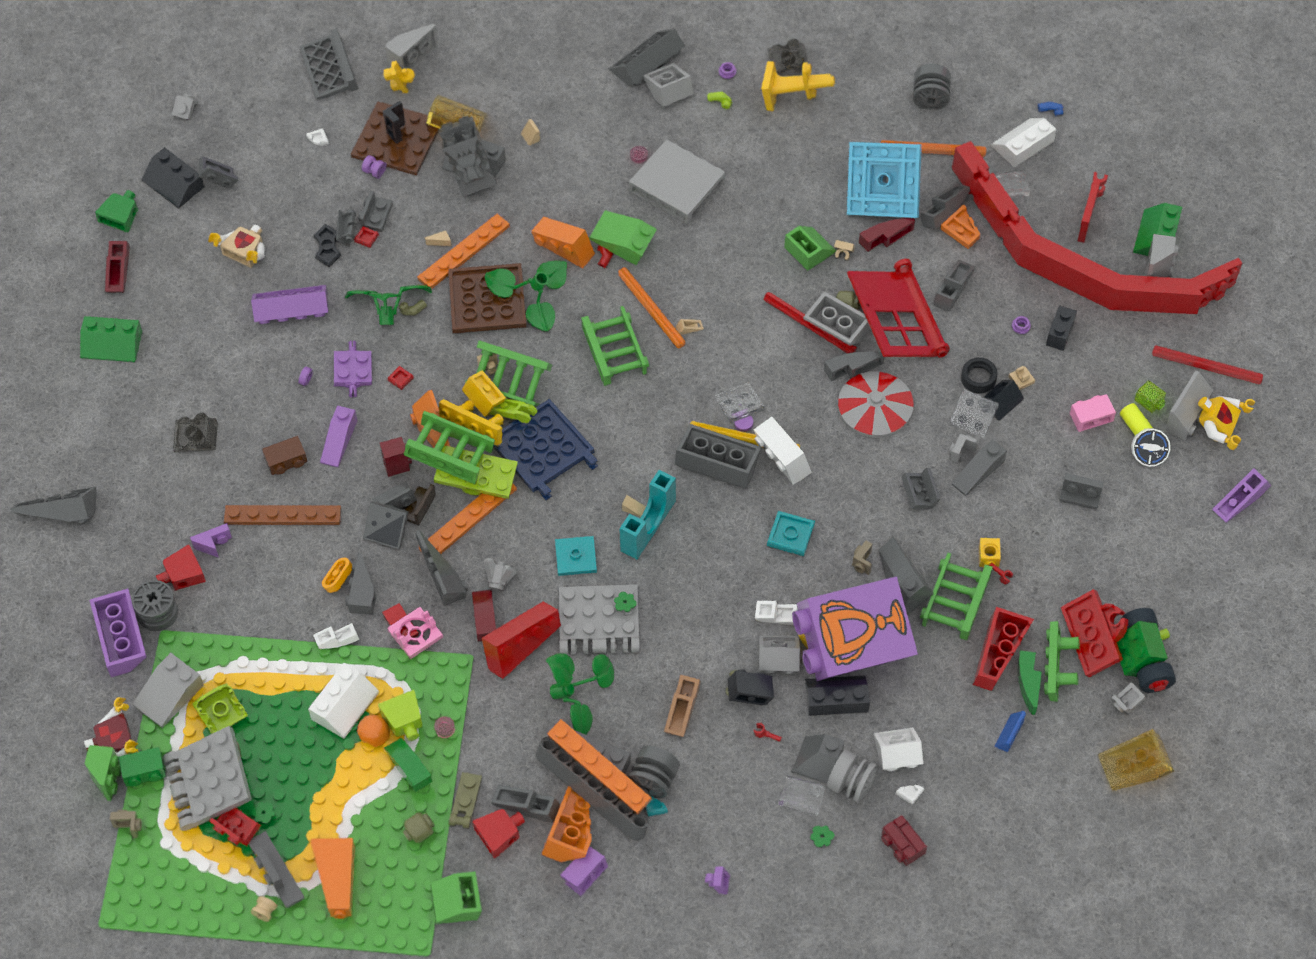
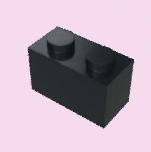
M1059 305L1048 333L1046 346L1064 351L1075 322L1077 310Z
M736 670L728 678L729 701L767 705L774 698L772 676L760 672L750 673L745 670Z

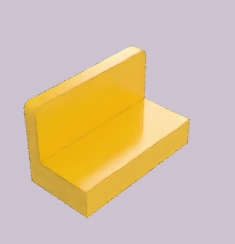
M483 370L470 376L462 388L464 394L484 417L488 416L495 406L503 403L506 399Z

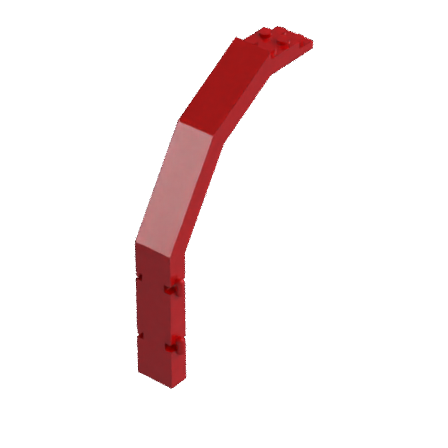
M971 141L955 147L952 163L953 172L962 185L970 187L969 195L973 194V201L997 236L1003 238L1004 246L1017 265L1109 310L1197 314L1199 307L1206 306L1214 299L1215 301L1222 299L1226 288H1231L1236 283L1242 266L1239 258L1192 279L1121 275L1036 234L1024 216H1019V209L994 173H989V166Z

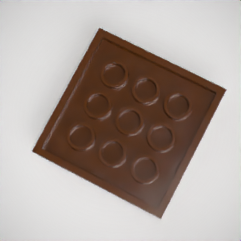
M377 101L350 154L351 157L364 161L368 155H371L377 161L385 162L387 168L417 176L439 132V128L443 124V119L403 108L405 125L401 127L402 141L396 144L386 134L383 111L392 105Z
M521 263L448 269L453 333L526 328L523 286L513 289L510 297L501 298L490 291L485 281L486 272L496 269H507L515 276L516 282L514 285H518L523 282Z

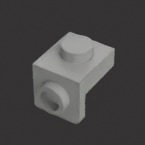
M189 94L177 95L172 116L190 120L194 104L198 105L199 101L194 100V96Z
M960 434L956 443L951 444L949 450L951 461L958 463L964 448L975 452L978 440L972 436Z
M1132 682L1117 696L1115 694L1112 696L1116 701L1114 706L1121 713L1125 711L1128 714L1147 698Z

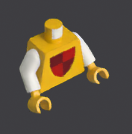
M1217 396L1212 399L1203 397L1198 402V405L1203 409L1199 422L1205 428L1210 439L1222 444L1227 443V447L1230 450H1234L1241 442L1239 436L1233 435L1231 437L1241 413L1239 407L1245 413H1250L1254 408L1248 407V405L1253 406L1255 401L1247 399L1245 402H1240L1239 399Z

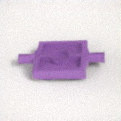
M349 341V351H334V386L349 388V397H352V391H354V397H357L358 387L372 385L371 351H357L356 341H353V347L352 341Z

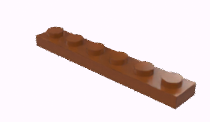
M225 505L224 524L340 525L341 505Z

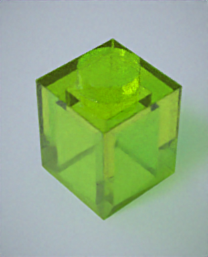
M1148 380L1137 390L1134 401L1153 413L1156 409L1161 410L1165 405L1166 392Z

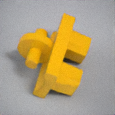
M397 61L391 62V68L384 69L385 80H390V86L393 91L401 90L403 93H409L406 85L408 82H413L415 77L414 71L410 68L402 69Z

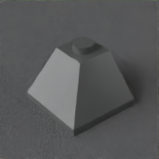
M826 734L805 736L792 772L827 784L830 774L844 750L845 741Z

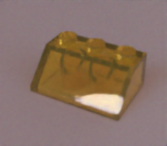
M437 95L430 108L426 123L442 128L441 126L445 123L451 122L453 124L464 116H473L480 133L487 113Z

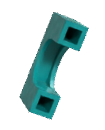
M658 470L649 484V500L640 519L629 514L619 528L621 552L638 560L676 502L675 477Z

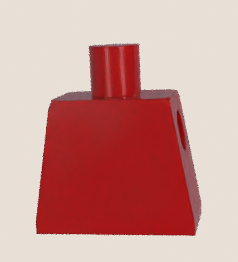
M186 545L164 559L162 563L165 572L156 575L158 581L166 584L171 582L175 590L206 582L190 545Z
M500 809L472 822L474 830L495 859L519 839L517 827L525 823V820L520 812L509 817L504 809Z

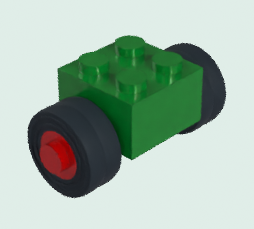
M1138 608L1127 612L1121 617V619L1126 618L1128 620L1127 631L1123 638L1117 642L1123 658L1120 663L1124 675L1137 677L1140 688L1145 693H1156L1172 687L1176 683V677L1171 664L1164 662L1168 657L1158 629L1159 624L1154 610L1151 608Z

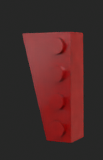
M543 601L482 637L488 669L504 679L561 626L558 609Z
M999 607L995 608L990 618L973 682L974 686L990 691L993 690L1034 621L1033 618Z

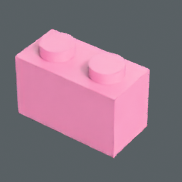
M1107 394L1097 395L1086 401H1077L1071 406L1070 415L1079 432L1113 422L1116 414Z

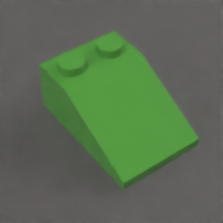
M605 210L589 239L626 261L637 265L657 229L642 220Z

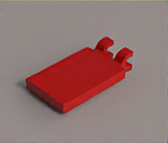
M1097 172L1093 174V183L1091 184L1081 221L1078 242H1085L1096 200L1098 197L1103 196L1106 186L1104 185L1108 179L1106 174L1103 179L1097 178Z

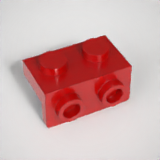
M237 808L221 814L217 820L213 818L209 820L215 825L214 830L222 835L227 833L229 835L227 839L236 845L242 843L247 846L261 826Z

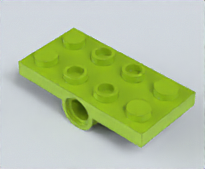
M444 445L441 452L452 456L455 448ZM463 450L459 459L470 463L475 452ZM482 454L477 464L480 471L475 484L439 469H436L434 483L461 488L463 492L469 495L478 496L483 493L509 499L518 462Z

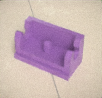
M589 846L586 856L574 859L563 871L561 878L566 881L565 884L582 896L608 867L606 859Z

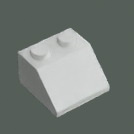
M914 728L874 733L879 762L883 770L894 771L900 767L915 768L923 764L921 740Z

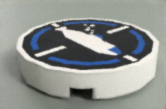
M1154 428L1144 429L1132 441V454L1142 465L1149 467L1157 466L1168 458L1170 441L1160 430Z

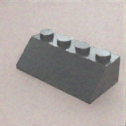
M675 28L660 30L608 69L627 85L637 86L644 81L643 75L655 71L659 66L667 64L669 62L668 59L680 54V50L685 45Z
M689 424L676 450L675 465L747 489L754 474L761 447Z

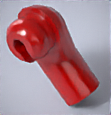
M598 245L597 250L602 254L598 265L606 268L613 257V253Z

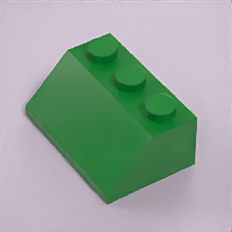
M1162 203L1144 209L1133 253L1148 256L1154 234L1175 237L1182 207Z
M84 316L80 331V358L135 362L142 336L139 320Z

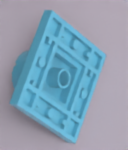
M849 142L847 215L919 218L922 144Z

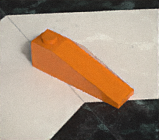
M432 390L427 391L412 405L413 414H410L413 425L417 424L420 432L424 427L421 425L424 411L434 413L440 417L439 408ZM431 429L426 440L433 448L442 433ZM448 439L445 443V446H450Z
M569 786L541 854L559 862L584 858L592 840L590 834L591 819L589 817L590 804Z

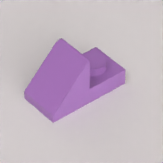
M227 523L190 537L194 549L215 557H219L215 544H224L228 539L232 538Z

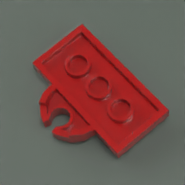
M1094 589L1061 607L1071 637H1079L1080 648L1076 649L1085 676L1091 677L1123 660L1117 642L1126 633L1128 620L1122 618L1119 623L1114 624L1116 616H1123L1125 614L1122 609L1113 604L1106 603L1102 605L1099 594Z

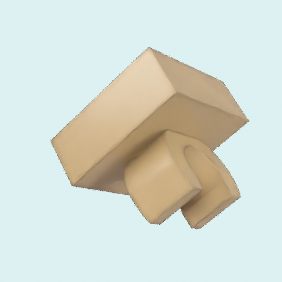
M836 240L834 246L838 249L835 253L836 258H839L841 252H845V260H848L850 257L849 252H854L855 245Z
M494 353L489 357L486 366L490 375L496 373L495 367L498 364L497 354ZM482 355L477 356L478 366Z
M1024 366L1009 374V378L1015 381L1019 390L1035 383V379Z

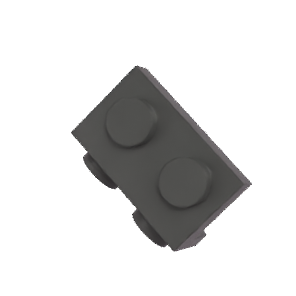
M204 156L199 159L200 178L226 188H231L238 182V176L233 175L232 167Z
M925 468L922 473H904L902 475L912 509H933L940 501V494L930 468Z

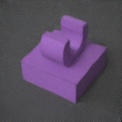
M723 866L715 867L714 874H706L705 882L709 883V886L714 887L719 894H727L730 874Z

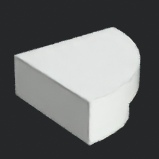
M323 128L306 134L308 140L314 144H329Z
M919 785L903 786L896 791V795L913 805L924 791V788Z

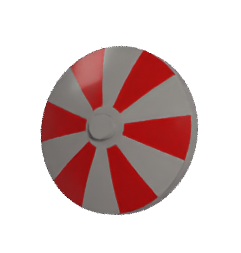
M872 371L854 376L842 387L838 398V411L842 421L849 429L865 437L884 438L900 432L909 423L913 413L914 403L909 388L899 378L885 372Z

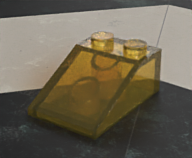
M1154 729L1098 754L1113 791L1154 781L1175 771L1162 739Z

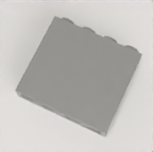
M666 139L629 181V191L682 222L689 224L692 220V213L719 182H725V172L721 168L711 165L705 159L695 156L691 151H686L679 147L678 144Z

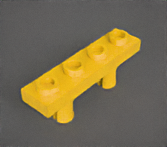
M445 399L439 402V415L441 418L495 439L494 445L496 446L502 443L501 426L504 423V419L500 414H496L491 419L486 420L472 413L474 411V404L470 400L465 401L460 406Z

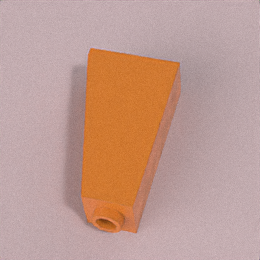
M353 838L311 839L330 916L336 919L352 916L355 856Z

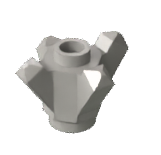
M486 558L484 561L489 583L488 588L503 591L506 584L517 573L516 569L505 562L496 561L494 563V560L491 558Z

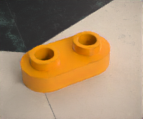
M348 558L338 559L324 577L322 586L328 593L338 591L351 573L353 564Z

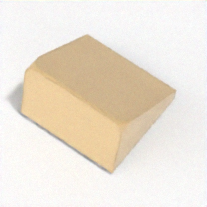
M528 120L521 135L530 146L540 141V131L533 120Z

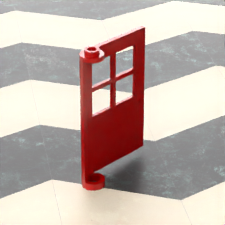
M905 258L897 261L894 264L895 272H847L883 357L942 358L948 354L950 350L949 344L944 342L912 271L913 266L910 259ZM876 312H892L898 327H882ZM897 312H913L919 327H903ZM884 331H900L907 346H890ZM906 331H922L928 346H912Z

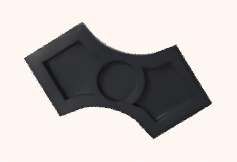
M324 224L313 235L319 243V250L315 258L327 267H330L341 256V253L335 247L337 231Z

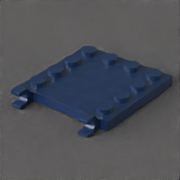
M550 399L535 407L537 413L534 416L530 415L531 420L529 423H522L516 419L502 428V443L498 446H493L502 458L518 462L516 474L533 493L538 490L545 500L552 497L550 494L552 491L546 484L581 461L585 460L591 470L598 467L596 464L598 460L592 455L595 453L592 445Z

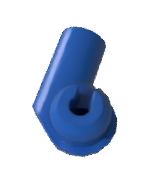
M1051 101L1038 104L1039 112L1054 110L1055 116L1064 113L1062 104Z

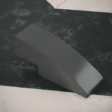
M956 183L932 198L933 205L921 212L922 225L935 230L940 227L942 223L957 211L968 195L970 187Z
M958 259L944 278L942 286L936 292L933 304L950 311L970 279L975 266Z
M876 351L848 353L826 360L824 371L831 381L846 374L853 378L858 374L868 372L884 364V357L881 352Z
M504 785L497 786L491 801L493 805L515 813L520 812L522 815L554 823L560 808V804L555 797L539 795L534 790Z

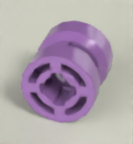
M368 155L362 164L363 172L371 173L373 177L378 179L386 170V163L381 160L377 161L371 155Z

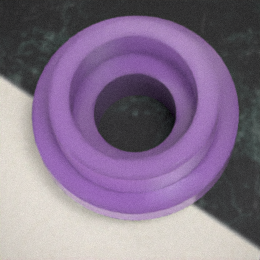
M725 62L719 68V75L724 79H731L736 75V68L732 63Z
M1019 316L1012 322L1014 332L1018 334L1029 332L1031 324L1026 317Z

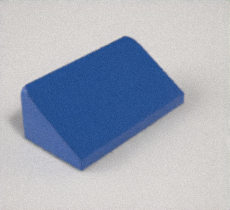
M1025 711L1010 715L994 745L995 747L1005 752L1009 751L1024 723Z

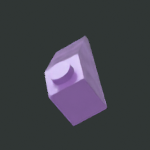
M337 406L330 422L320 463L339 467L357 423L356 411L354 409Z
M1253 468L1212 510L1225 522H1228L1259 499L1272 485Z

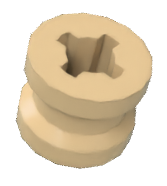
M259 896L257 905L252 908L251 913L258 919L269 922L271 912L276 910L277 904L266 897Z

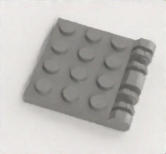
M637 585L559 587L560 653L568 654V642H571V654H576V642L583 641V652L588 654V641H592L593 654H607L606 641L610 640L611 653H616L617 650L615 640H623L622 650L624 653H628V640H631V652L639 653ZM622 591L627 594H633L634 600L637 602L636 607L631 608L629 612L624 610L617 611L615 608L614 598L618 597Z
M230 726L178 751L169 752L163 756L167 773H173L180 769L182 772L175 773L168 778L171 784L170 789L175 801V807L177 809L189 805L191 807L177 814L182 831L190 830L211 818H215L252 800L234 730Z

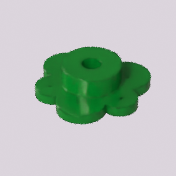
M624 591L614 598L617 611L624 610L629 612L631 608H635L637 605L634 595L627 594Z
M259 802L257 807L251 810L256 822L268 824L271 821V817L275 816L273 804L270 802L265 804Z
M815 826L810 838L814 841V845L820 848L823 845L829 846L835 835L834 832L829 831L828 826Z

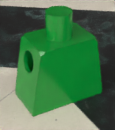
M127 190L123 196L116 193L111 194L95 212L98 222L128 233L138 211L136 201L134 200L136 197L135 193Z

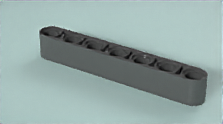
M545 736L540 740L536 751L538 761L629 838L640 840L644 837L649 825V819L642 812L636 814L549 736Z

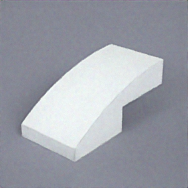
M757 601L755 620L793 625L792 613L798 610L797 604L778 605L776 601Z
M352 623L336 631H333L330 626L313 635L319 649L336 648L360 640Z

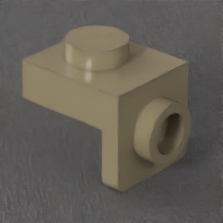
M867 540L862 546L859 545L856 548L852 566H854L857 572L869 575L872 564L866 561V559L872 552V543Z
M118 810L117 812H110V821L114 828L130 827L133 838H138V831L142 829V820L138 818L136 811Z

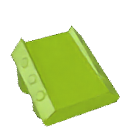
M227 683L216 687L192 703L211 734L228 726L231 727L248 716L244 707L234 695L232 687Z

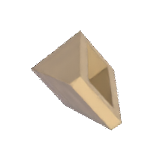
M446 230L425 237L426 245L451 246V240Z
M680 319L676 325L680 335L704 330L701 320Z
M626 495L622 503V511L639 517L642 516L646 506Z

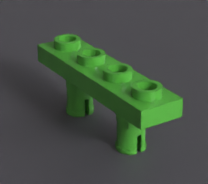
M1050 621V629L1046 631L1047 641H1049V647H1046V658L1049 659V664L1045 665V675L1048 677V682L1044 684L1045 694H1048L1050 701L1058 702L1060 685H1078L1079 683L1078 673H1060V651L1079 649L1080 641L1079 637H1061L1058 621Z

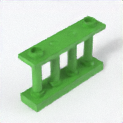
M624 306L620 307L619 317L594 323L590 322L588 316L581 318L583 332L604 386L611 384V377L615 374L640 367L643 375L647 374V367H649L648 359L646 356L643 357L630 324L632 323L630 313H626ZM622 323L626 329L624 332L602 338L595 335L597 330ZM629 338L632 345L607 353L601 351L602 345ZM635 353L637 361L612 368L606 364L609 359Z
M479 340L477 348L482 349V357L476 373L481 370L485 372L489 357L493 353L499 355L498 359L500 361L493 379V383L499 388L506 363L510 359L516 360L517 367L508 393L501 392L505 397L537 407L539 403L533 402V398L541 374L545 370L550 372L552 364ZM528 364L534 366L533 370L535 371L524 399L515 396L524 367L526 368Z
M424 411L421 425L424 427L416 441L408 439L404 455L475 484L480 471L477 464L484 451L492 453L495 439L443 419L434 413ZM431 429L442 433L434 448L423 445ZM449 436L460 440L452 456L441 452ZM466 444L477 447L470 463L459 459Z
M947 553L946 558L941 559L938 570L941 571L933 590L934 594L931 596L927 608L923 607L920 618L923 619L922 626L926 627L928 619L957 628L961 632L960 638L968 640L993 567L985 565L983 572H976L951 564V553ZM946 571L975 579L978 582L977 588H970L945 580ZM940 587L969 595L972 598L971 604L967 603L966 605L938 596ZM934 603L964 612L966 615L965 620L961 619L959 621L931 612Z

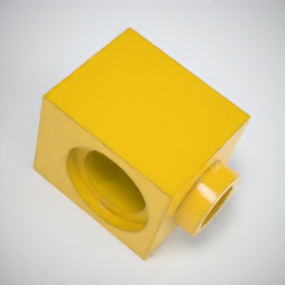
M980 538L979 567L989 566L991 562L999 567L1001 560L1000 538Z

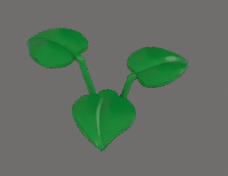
M548 261L542 263L537 268L533 279L529 278L518 285H514L516 282L515 276L507 269H496L486 272L485 281L490 291L501 298L510 297L513 289H518L530 283L532 289L538 291L536 304L529 305L526 310L527 321L533 327L548 332L554 325L555 311L548 302L540 304V298L545 286L550 289H559L565 284L567 262Z
M408 285L400 287L398 294H382L371 290H351L346 292L345 299L354 294H366L369 297H373L377 315H379V325H394V315H397V307L404 291L416 288L432 293V289L426 285ZM397 297L394 309L392 310V306H387V299ZM377 298L383 301L384 306H381V310Z
M564 653L554 654L546 659L557 682L551 685L550 695L555 700L563 699V702L574 703L570 708V718L574 731L586 735L590 731L593 722L591 710L586 704L581 705L580 701L569 697L573 695L575 686L596 679L601 688L609 687L614 681V667L606 655H597L592 662V670L595 676L571 683V680H573L572 674L575 671L572 658Z

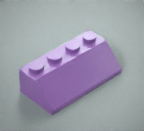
M326 285L255 293L251 299L254 322L259 321V324L270 323V320L277 319L278 322L287 321L290 317L305 319L307 315L322 317L329 311Z
M129 589L90 599L102 651L111 678L131 672L146 658V653Z

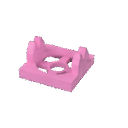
M421 607L388 627V632L410 659L443 638V634L436 627L434 618L430 617L429 612L423 611ZM420 620L424 621L425 624L418 627L413 626L410 621ZM404 625L408 629V635L405 637L401 635V629ZM430 629V636L425 641L423 632ZM419 630L421 632L420 637L412 638L410 636L411 631ZM413 641L418 642L419 645H410L407 643Z

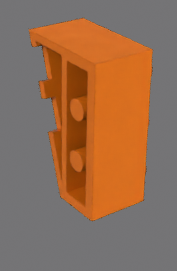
M543 217L531 231L537 245L547 248L582 269L595 255L585 229Z

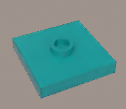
M778 511L767 546L804 556L815 521Z
M594 536L555 539L558 576L597 573Z

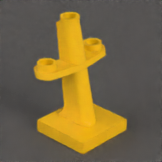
M767 61L761 88L766 110L774 111L777 94L805 90L808 100L816 98L817 88L834 87L835 76H831V74L811 75L812 65L804 62L802 66L803 76L781 77L777 75L775 63Z

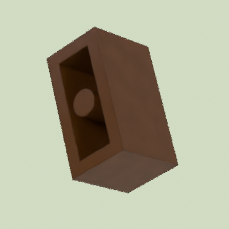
M298 435L262 448L271 475H280L290 468H300L304 463H307L306 453Z

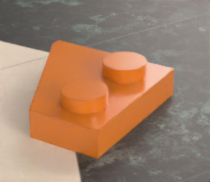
M964 204L941 224L940 229L967 249L980 239V232L974 226V221L972 217H969Z

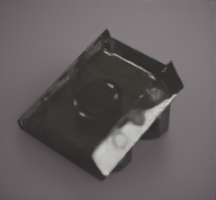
M797 39L789 40L784 46L776 44L768 48L769 61L775 63L777 75L802 72L803 63L808 62L806 48Z
M198 413L194 419L185 416L175 420L173 451L216 450L218 428L216 418H209L205 413Z

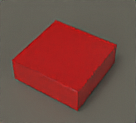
M363 226L356 235L354 242L371 248L379 236V232Z
M399 366L387 380L402 390L414 378V375Z

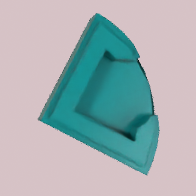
M650 796L652 800L645 806L648 817L668 813L667 807L663 802Z

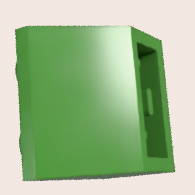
M798 226L785 235V249L807 271L836 253V250L813 227Z
M89 745L84 764L91 779L106 800L111 801L112 796L116 795L118 790L117 776L122 774L119 757L112 747Z
M476 872L455 873L430 884L436 924L478 920L482 910Z

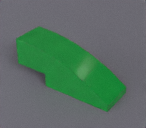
M1020 650L1017 668L1018 682L1031 715H1035L1038 706L1042 672L1034 670L1036 653Z
M402 738L384 747V750L403 778L408 781L414 792L432 783L431 774Z

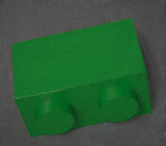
M159 747L119 756L122 778L126 787L138 786L148 781L156 782L166 777L163 755Z

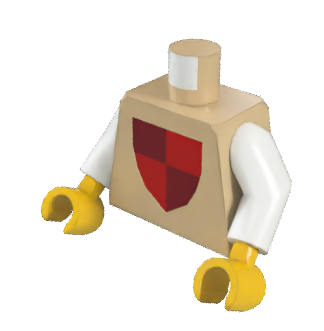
M253 225L250 230L238 227L235 231L225 235L210 233L208 242H213L215 247L220 245L222 255L250 268L258 260L265 257V246L260 236L262 229L257 225Z

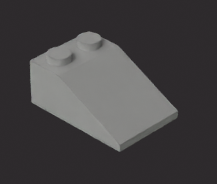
M430 24L397 35L394 39L390 40L385 46L388 68H391V62L397 61L402 69L410 68L413 70L437 49L436 25Z
M170 653L156 667L135 699L133 706L163 728L204 686L201 676Z

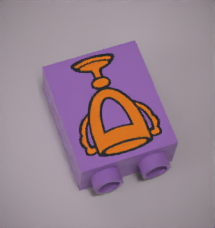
M897 576L805 599L796 603L798 610L792 613L794 628L798 635L805 634L808 650L803 651L805 669L809 674L815 673L817 681L898 661L918 654Z

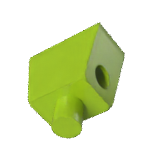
M414 689L378 704L381 716L385 719L396 737L405 734L408 741H414L419 737L416 729L421 728L423 724Z

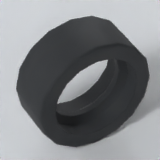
M976 357L969 359L964 364L961 382L968 391L983 394L994 388L997 381V368L994 363L986 358ZM982 368L989 372L990 379L986 382L978 383L971 380L968 373L971 369Z

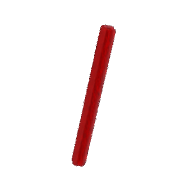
M770 292L765 294L764 301L844 352L854 353L856 351V346L843 342L803 319L805 314Z
M1157 345L1153 348L1152 355L1256 384H1261L1263 374Z

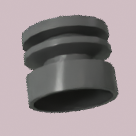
M926 64L917 68L914 74V103L923 109L935 108L939 110L946 107L950 102V71L939 64Z
M158 580L144 582L134 591L132 596L133 608L139 623L144 628L150 631H161L174 624L179 610L172 589L168 584Z
M643 746L637 755L636 764L632 766L628 778L645 793L655 798H664L667 796L668 789L672 785L671 780L675 778L678 772L680 762L671 753L661 748Z

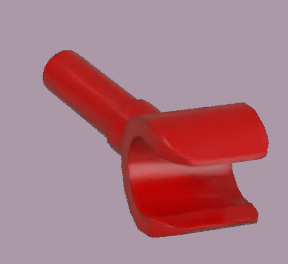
M991 562L989 566L993 567L992 569L1000 575V582L1002 584H1009L1010 581L1005 576L1012 578L1013 573L1009 570L1003 571Z
M756 723V727L762 729L761 731L753 730L756 737L762 738L765 736L779 742L781 741L782 737L765 730L764 724Z

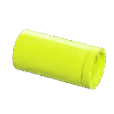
M1135 403L1129 404L1121 410V418L1135 436L1144 429L1153 428Z

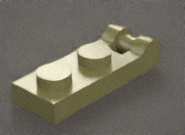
M462 772L452 813L449 818L450 826L462 825L463 828L470 829L482 781L481 775ZM459 813L466 814L465 817L458 816Z

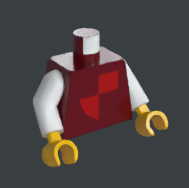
M116 698L114 707L93 727L95 737L84 740L87 752L89 745L112 747L118 757L139 752L138 749L134 748L138 743L132 741L127 719L124 713H122V710L127 711L129 709V705L123 703L126 701L125 698Z

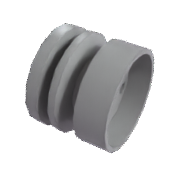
M845 749L839 756L830 774L827 788L840 794L847 787L846 797L850 799L854 795L853 801L860 803L873 785L878 765L871 763L867 768L868 760L864 759L858 766V755Z

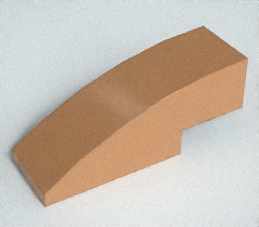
M680 675L664 729L665 733L684 737L701 685L700 679Z

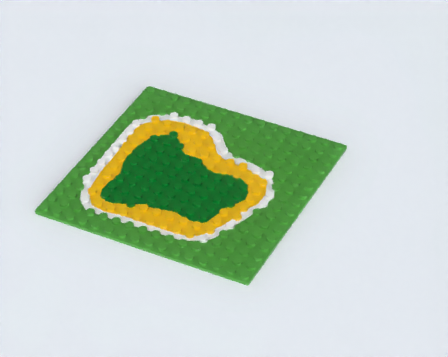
M169 630L161 631L152 673L172 653L200 674L204 686L163 728L143 714L136 749L144 751L159 747L164 756L169 752L178 751L211 735L192 703L220 685L227 683L232 687L234 695L248 714L246 718L231 727L240 746L241 760L252 798L251 801L236 808L255 821L251 810L257 807L259 802L264 804L270 802L273 804L275 816L271 817V821L268 824L257 822L261 826L254 837L263 832L268 834L303 893L304 899L286 908L273 885L269 886L263 876L266 874L263 868L259 869L253 859L256 856L249 844L247 846L242 843L234 844L227 839L229 837L227 833L222 835L214 830L215 825L209 820L190 830L182 831L180 829L177 814L191 807L190 805L181 809L175 807V801L170 789L171 784L168 780L173 774L182 773L180 769L173 773H167L166 771V777L161 778L159 781H148L138 786L127 787L123 810L136 811L138 818L142 820V829L138 831V838H133L130 827L118 829L99 919V927L102 929L429 956L432 950L436 922L430 884L442 879L449 818L452 811L473 656L470 654L422 651L410 659L403 649L344 645L336 648L319 649L316 642ZM343 663L361 672L379 690L378 695L344 739L311 720L309 707ZM414 689L423 724L421 728L416 729L419 734L416 740L408 741L405 734L396 737L391 729L388 740L377 747L364 743L359 738L357 728L360 721L369 715L381 716L379 703ZM399 738H402L410 746L431 774L432 783L417 792H414L408 781L403 778L384 750V747ZM417 812L427 813L435 825L433 827V834L421 843H416L414 840L409 841L403 833L405 830V820ZM353 838L355 856L352 916H346L344 919H336L330 916L311 839ZM259 896L266 897L277 904L276 910L271 912L269 922L260 920L251 913L252 908L257 905Z

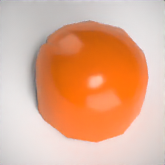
M369 715L360 721L357 733L364 743L377 747L388 740L390 728L381 716Z

